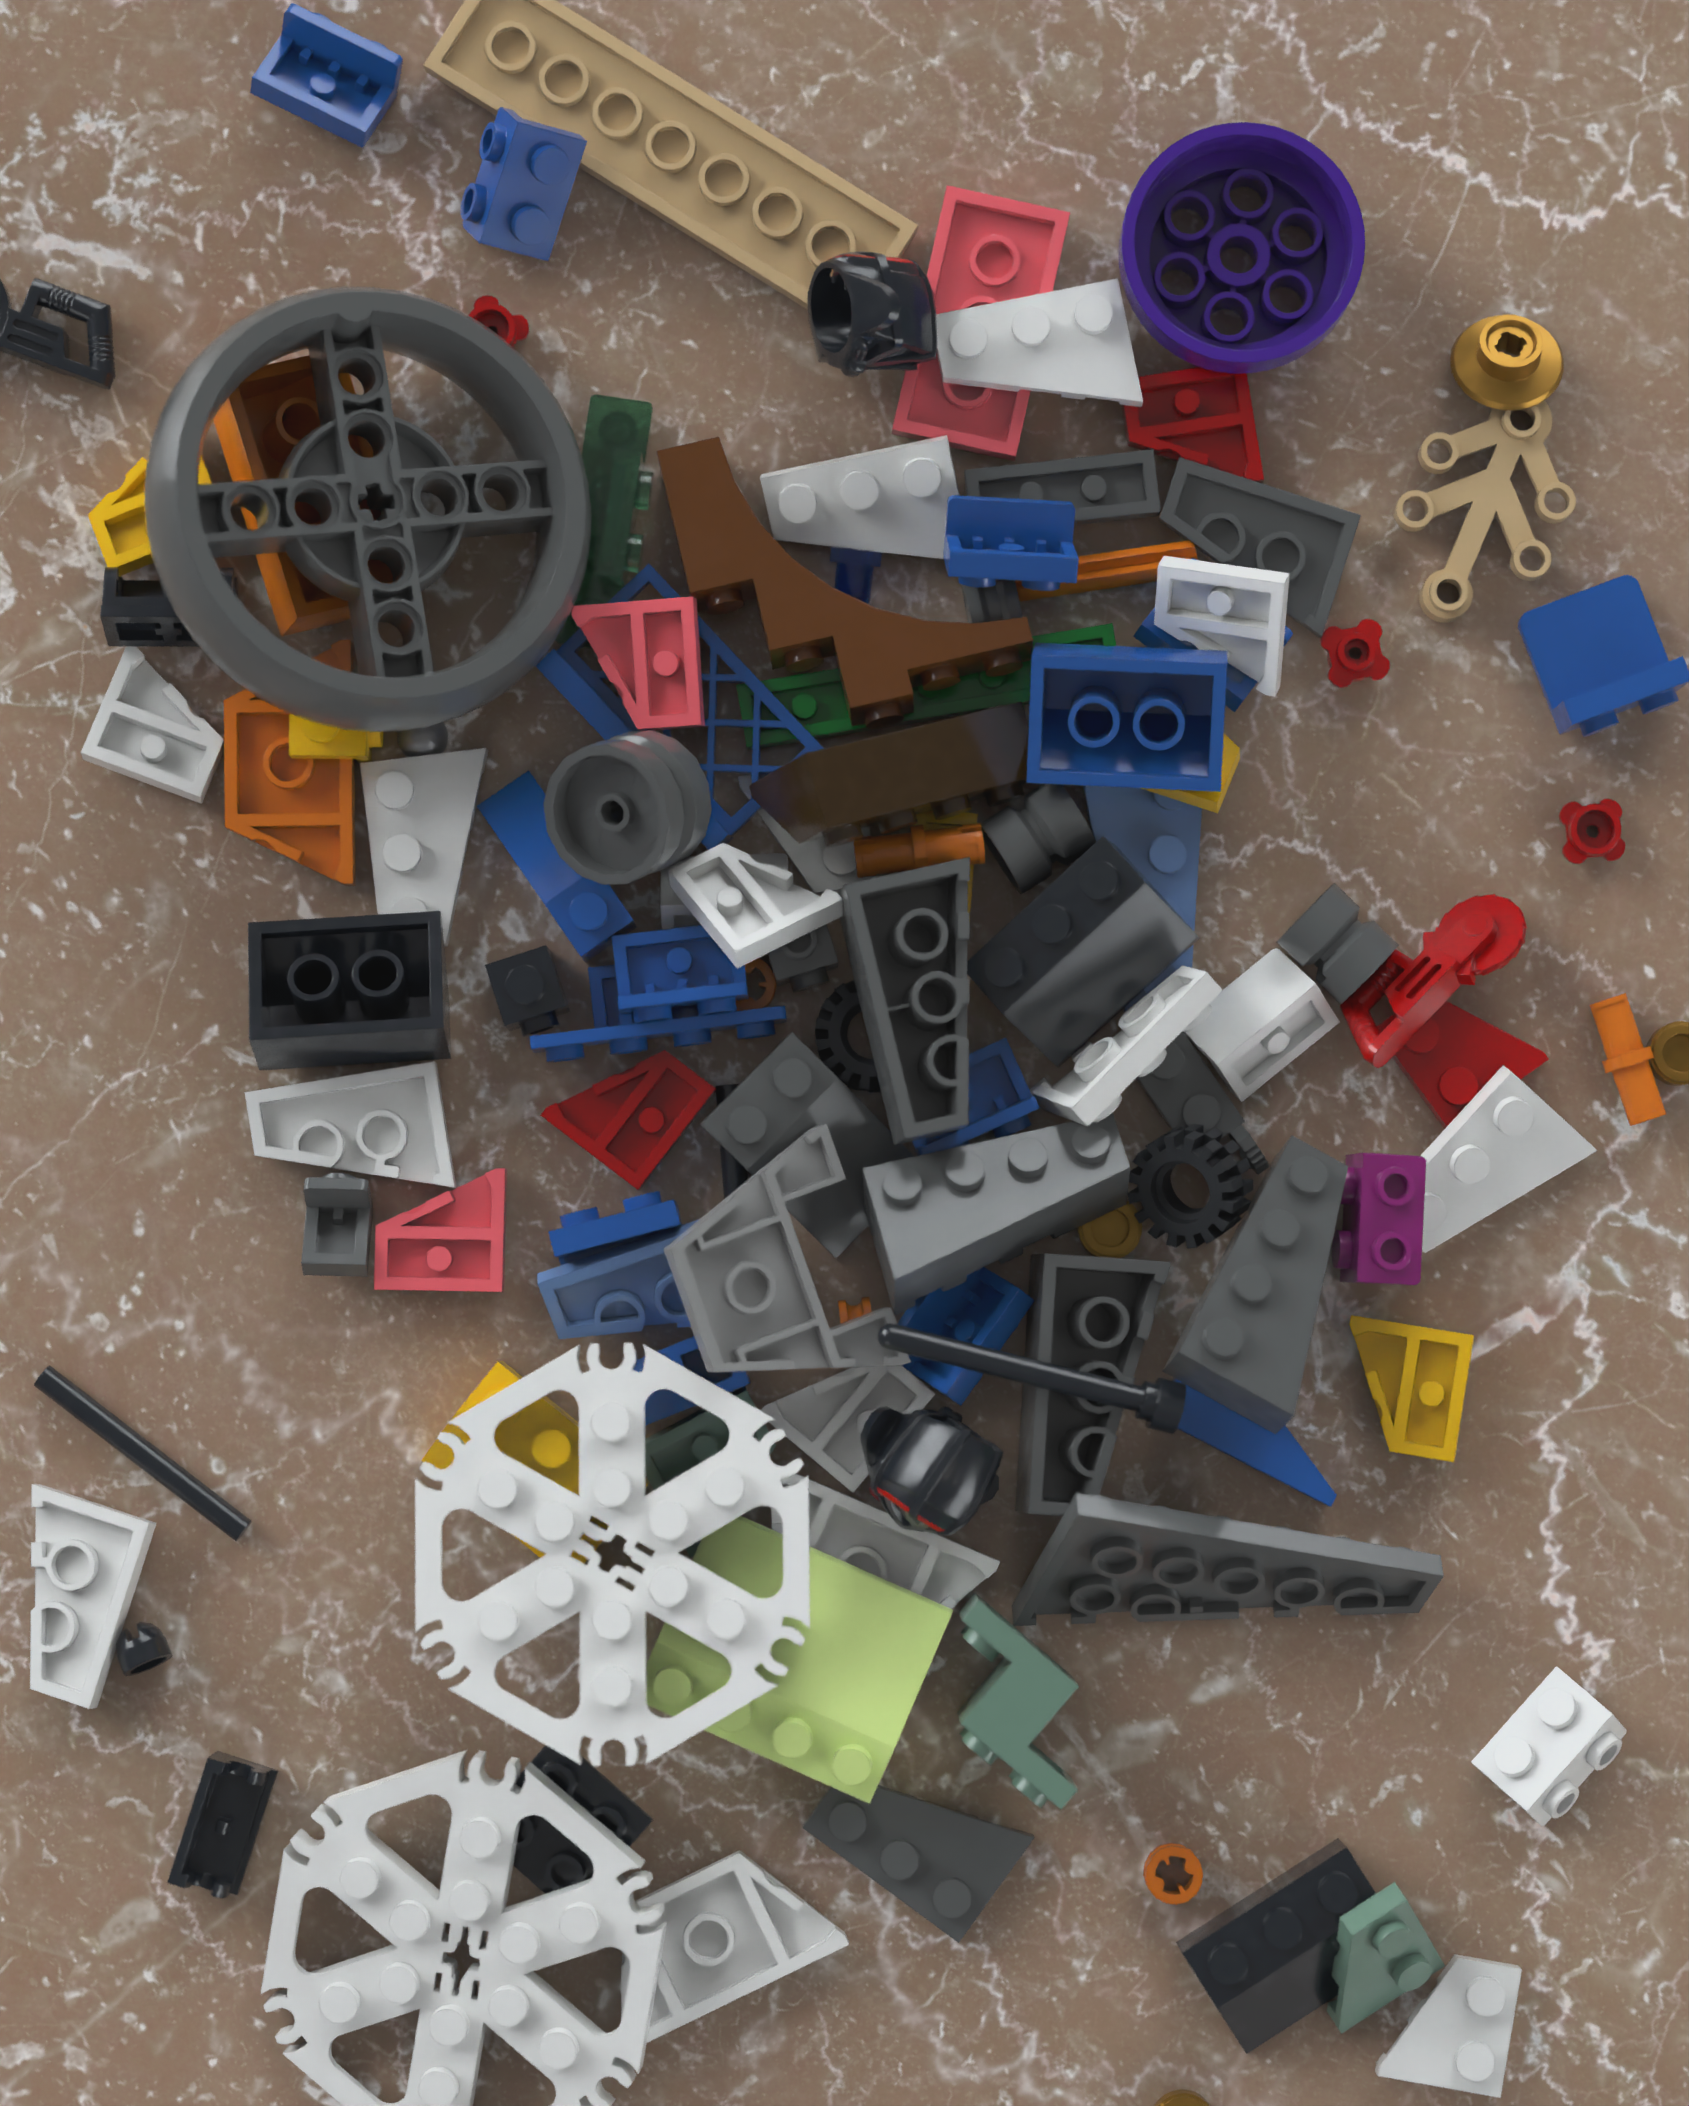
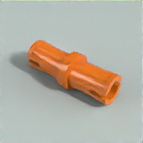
M981 823L925 831L923 824L910 826V832L863 836L853 841L858 878L876 876L877 874L904 872L970 857V865L985 864Z
M1626 993L1591 1004L1590 1008L1607 1060L1602 1061L1605 1073L1612 1072L1629 1125H1636L1666 1115L1648 1061L1654 1058L1650 1046H1643Z

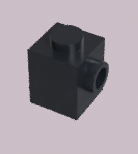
M547 945L485 965L504 1026L509 1031L520 1028L523 1037L537 1034L559 1026L557 1016L570 1012L552 953Z

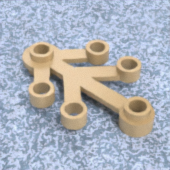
M1545 400L1535 406L1521 409L1531 417L1532 426L1528 430H1517L1511 424L1510 415L1517 410L1491 408L1488 421L1453 435L1442 432L1433 433L1421 444L1418 451L1419 463L1424 470L1432 474L1445 473L1451 469L1458 458L1496 446L1485 470L1427 493L1419 490L1408 491L1399 498L1394 507L1396 523L1406 531L1415 532L1426 527L1432 518L1471 503L1444 569L1432 573L1420 589V606L1430 619L1441 623L1455 621L1471 605L1473 589L1468 577L1495 514L1512 553L1510 566L1513 573L1522 580L1534 581L1543 576L1551 565L1550 550L1544 543L1535 540L1510 480L1520 456L1538 494L1535 498L1534 507L1537 515L1543 521L1553 524L1560 523L1575 508V494L1567 484L1559 482L1544 446V441L1552 428V414ZM1434 443L1443 444L1449 451V460L1442 464L1433 462L1427 454L1428 446ZM1556 492L1563 496L1566 503L1565 510L1561 513L1549 511L1544 503L1545 495ZM1412 500L1421 503L1425 509L1424 519L1420 521L1407 519L1403 513V504ZM1533 550L1539 554L1542 562L1539 570L1529 571L1521 565L1520 554L1522 551ZM1442 583L1453 584L1459 592L1458 601L1453 604L1443 603L1437 596L1438 585Z

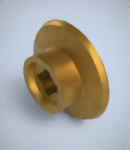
M1497 315L1475 322L1458 336L1451 350L1450 367L1456 383L1471 399L1494 409L1521 410L1535 406L1553 394L1563 376L1564 359L1555 339L1539 324L1518 315ZM1506 350L1507 353H1512L1518 357L1512 358L1511 355H1507L1499 351Z

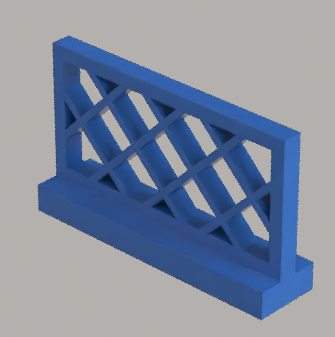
M648 563L607 603L632 601L649 584L664 599L681 596ZM698 615L699 637L710 646V674H702V682H709L708 719H705V727H708L707 764H699L702 771L707 772L706 779L709 783L712 807L706 836L701 841L709 850L721 843L728 844L733 839L732 836L762 809L751 795V799L730 817L714 800L715 772L752 773L751 784L760 780V774H770L782 767L760 765L761 729H788L805 747L792 760L805 753L824 748ZM581 628L557 651L553 649L536 665L539 671L605 741L626 732L640 731L625 709L620 695L618 698L602 681L609 680L605 672L593 671L577 654L588 643ZM718 656L735 674H718ZM718 683H745L754 693L753 720L717 719ZM762 702L780 721L761 720ZM716 727L753 728L752 765L715 764ZM671 729L663 730V734L671 737Z

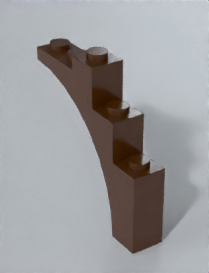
M719 437L657 451L690 596L697 599V611L707 610V613L711 615L728 614L742 608L745 604L744 601L756 599L772 670L786 667L787 671L790 672L806 671L821 665L824 662L823 658L835 656L852 727L866 724L868 729H882L900 723L904 719L903 715L914 712L913 687L923 686V689L926 691L942 690L959 683L961 676L985 671V674L990 677L1003 676L1023 667L1022 662L1031 660L1033 639L1027 617L983 623L928 621L878 609L828 585L795 561L759 523L734 481Z

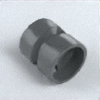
M1042 784L1024 796L1025 808L1019 811L1007 806L981 822L983 838L1009 881L1020 894L1025 893L1052 875L1053 862L1058 861L1068 866L1079 859L1096 843L1095 837L1082 813L1062 784Z
M1333 883L1281 936L1277 943L1301 967L1314 964L1318 968L1315 980L1336 1001L1342 1004L1377 970L1399 945L1374 920L1361 923L1358 920L1360 907Z

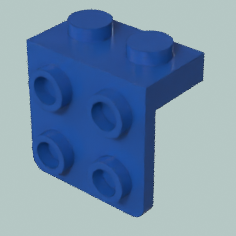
M1620 576L1529 610L1519 618V632L1559 735L1580 728L1583 737L1601 732L1620 723L1616 715L1617 713L1636 706H1640L1643 715L1657 711L1678 702L1679 699L1676 691L1689 683V670L1684 657L1681 656L1671 661L1668 660L1640 585L1633 576Z

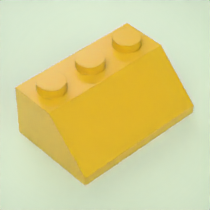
M497 1361L457 1410L452 1419L524 1377L504 1361ZM545 1395L503 1420L498 1425L495 1431V1443L501 1452L579 1495V1422ZM450 1423L442 1431L455 1434L465 1444L470 1440L469 1435L459 1426ZM436 1439L421 1461L429 1462L439 1469H446L454 1461V1452L449 1445ZM646 1478V1488H647L648 1485L650 1484V1482H649V1480ZM592 1516L591 1522L605 1530L608 1529V1524ZM585 1534L581 1537V1539L594 1545L595 1550L603 1542L601 1539L596 1541ZM515 1537L527 1548H529L533 1553H535L538 1557L541 1558L544 1555H546L542 1551ZM575 1551L570 1555L584 1564L588 1560Z

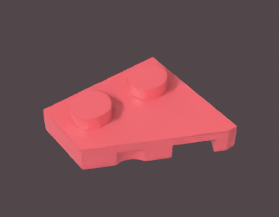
M690 596L573 606L571 615L575 623L586 636L598 657L597 660L609 681L615 686L623 700L622 703L638 730L656 731L705 727L696 598Z
M495 1168L481 1177L426 1201L418 1207L375 1225L374 1290L504 1292L507 1169Z

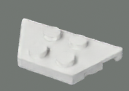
M796 1473L791 1477L781 1478L783 1487L800 1483L805 1477ZM809 1479L810 1547L950 1609L955 1607L962 1598L986 1578L988 1579L998 1569L1000 1561L936 1533L901 1528L886 1511ZM771 1508L772 1530L783 1534L782 1519L779 1513Z
M740 1850L636 1900V1903L643 1907L663 1903L665 1909L661 1917L654 1923L646 1926L640 1925V1927H654L667 1921L647 2043L849 1945L845 1932ZM623 1952L621 1966V2018L630 1971L629 1960Z

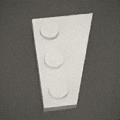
M1118 278L936 314L937 357L943 383L1016 392L1022 389L1061 394V397L1085 400V397L1119 401L1121 405L1142 407L1143 397Z
M947 435L764 473L760 477L771 530L775 540L943 559L947 500L952 495L960 496Z
M487 748L360 763L378 915L441 911L444 947L448 946L463 875L462 868L470 830L473 827L482 773H484L488 754Z
M1504 1065L1421 1154L1426 1160L1422 1251L1424 1253L1598 1151Z
M31 1484V1507H36L35 1542H31V1567H35V1608L31 1610L30 1689L87 1709H94L98 1707L116 1651V1644L122 1632L157 1523L41 1484Z

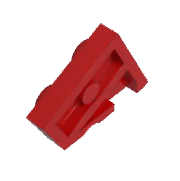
M1196 367L1138 376L1143 397L1142 407L1121 405L1129 447L1138 450L1154 449V455L1178 462L1180 457L1263 483L1264 475L1247 373H1224Z
M1448 1001L1392 1057L1444 1129L1503 1065L1521 1080L1549 1060L1544 1051ZM1395 1013L1377 1025L1379 1033L1397 1017Z
M663 1050L637 1063L634 1067L595 1083L592 1087L560 1103L556 1102L546 1107L540 1116L640 1191L716 1092V1088L669 1052Z

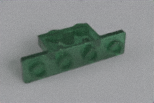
M597 394L590 398L582 459L590 493L592 514L591 544L586 572L574 606L607 603L627 584L629 572L639 573L644 535L635 534L638 509L649 510L654 477L653 472L644 471L653 415V407L649 402ZM571 612L555 640L560 645H563L580 629L575 623ZM589 642L584 647H582L587 649H593Z

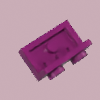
M1378 1153L1346 1155L1345 1165L1348 1166L1340 1203V1205H1343L1342 1230H1336L1334 1233L1331 1251L1332 1265L1335 1269H1340V1282L1419 1284L1422 1262L1426 1178L1425 1158L1422 1156Z

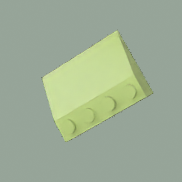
M740 1516L701 1539L692 1560L758 1598H770L778 1593L783 1584V1534ZM809 1546L810 1629L799 1620L784 1617L782 1625L794 1627L806 1639L802 1646L789 1639L780 1638L771 1647L773 1658L789 1668L786 1675H774L767 1671L763 1664L760 1663L755 1668L756 1671L767 1681L779 1685L704 1729V1731L870 1804L906 1724L951 1618L953 1609ZM665 1622L647 1661V1705L671 1716L679 1714L728 1683L731 1676L729 1661L724 1655Z

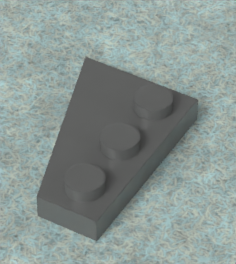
M1179 457L1159 521L1185 540L1194 543L1197 549L1216 563L1290 573L1286 614L1321 638L1361 515Z
M878 1785L870 1804L830 1787L802 1826L803 1829L958 1943L1035 1838L1033 1834L979 1819L977 1816L935 1805Z

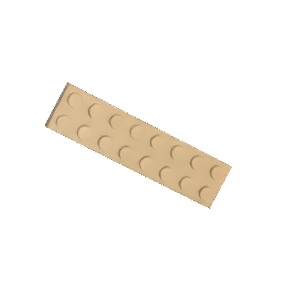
M465 0L423 65L426 73L495 116L498 109L503 107L513 110L522 119L581 135L587 140L579 168L807 310V297L811 279L820 263L842 253L858 251L881 253L887 257L901 258L918 231V225L556 0Z

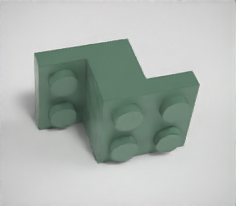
M974 1592L958 1611L961 1620L967 1624L961 1631L962 1637L991 1662L999 1654H1002L1004 1657L957 1712L960 1723L964 1726V1729L959 1733L963 1737L961 1740L989 1765H992L1000 1757L1014 1770L1009 1774V1777L1012 1779L1011 1783L1039 1808H1042L1049 1799L1062 1810L1078 1789L1072 1777L1039 1750L1032 1741L1076 1691L1079 1685L1072 1675Z

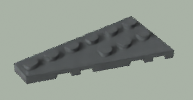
M1076 1493L1012 1604L1013 1626L1036 1625V1615L1071 1614V1624L1096 1623L1097 1614L1107 1612H1131L1132 1617L1138 1622L1239 1619V1608L1273 1607L1274 1618L1298 1617L1300 1608L1320 1605H1334L1335 1610L1341 1615L1419 1613L1444 1577L1441 1555L1413 1551L1406 1547H1390L1355 1541L1347 1537H1331L1296 1531L1284 1526L1273 1527L1232 1520L1225 1516H1208L1173 1510L1166 1506H1149L1114 1500L1102 1495Z

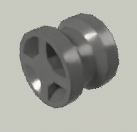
M997 579L995 586L983 588L962 585L968 623H983L1023 617L1015 580Z

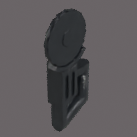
M35 278L30 285L21 311L18 312L12 310L10 296L0 279V351L63 375H69L110 390L115 378L111 305ZM42 307L87 323L89 366L70 360L68 334L63 328L38 319Z

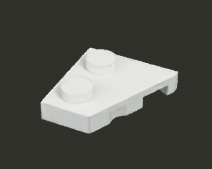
M721 843L668 869L671 889L736 968L843 916L842 898L838 893L826 889L820 896L793 884V873L773 864L756 862L751 858L750 854L725 843Z
M1454 1954L1438 1976L1437 1985L1429 1996L1422 1999L1407 2019V2026L1386 2054L1383 2052L1377 2060L1375 2073L1386 2078L1501 2098L1522 1969L1518 1965Z

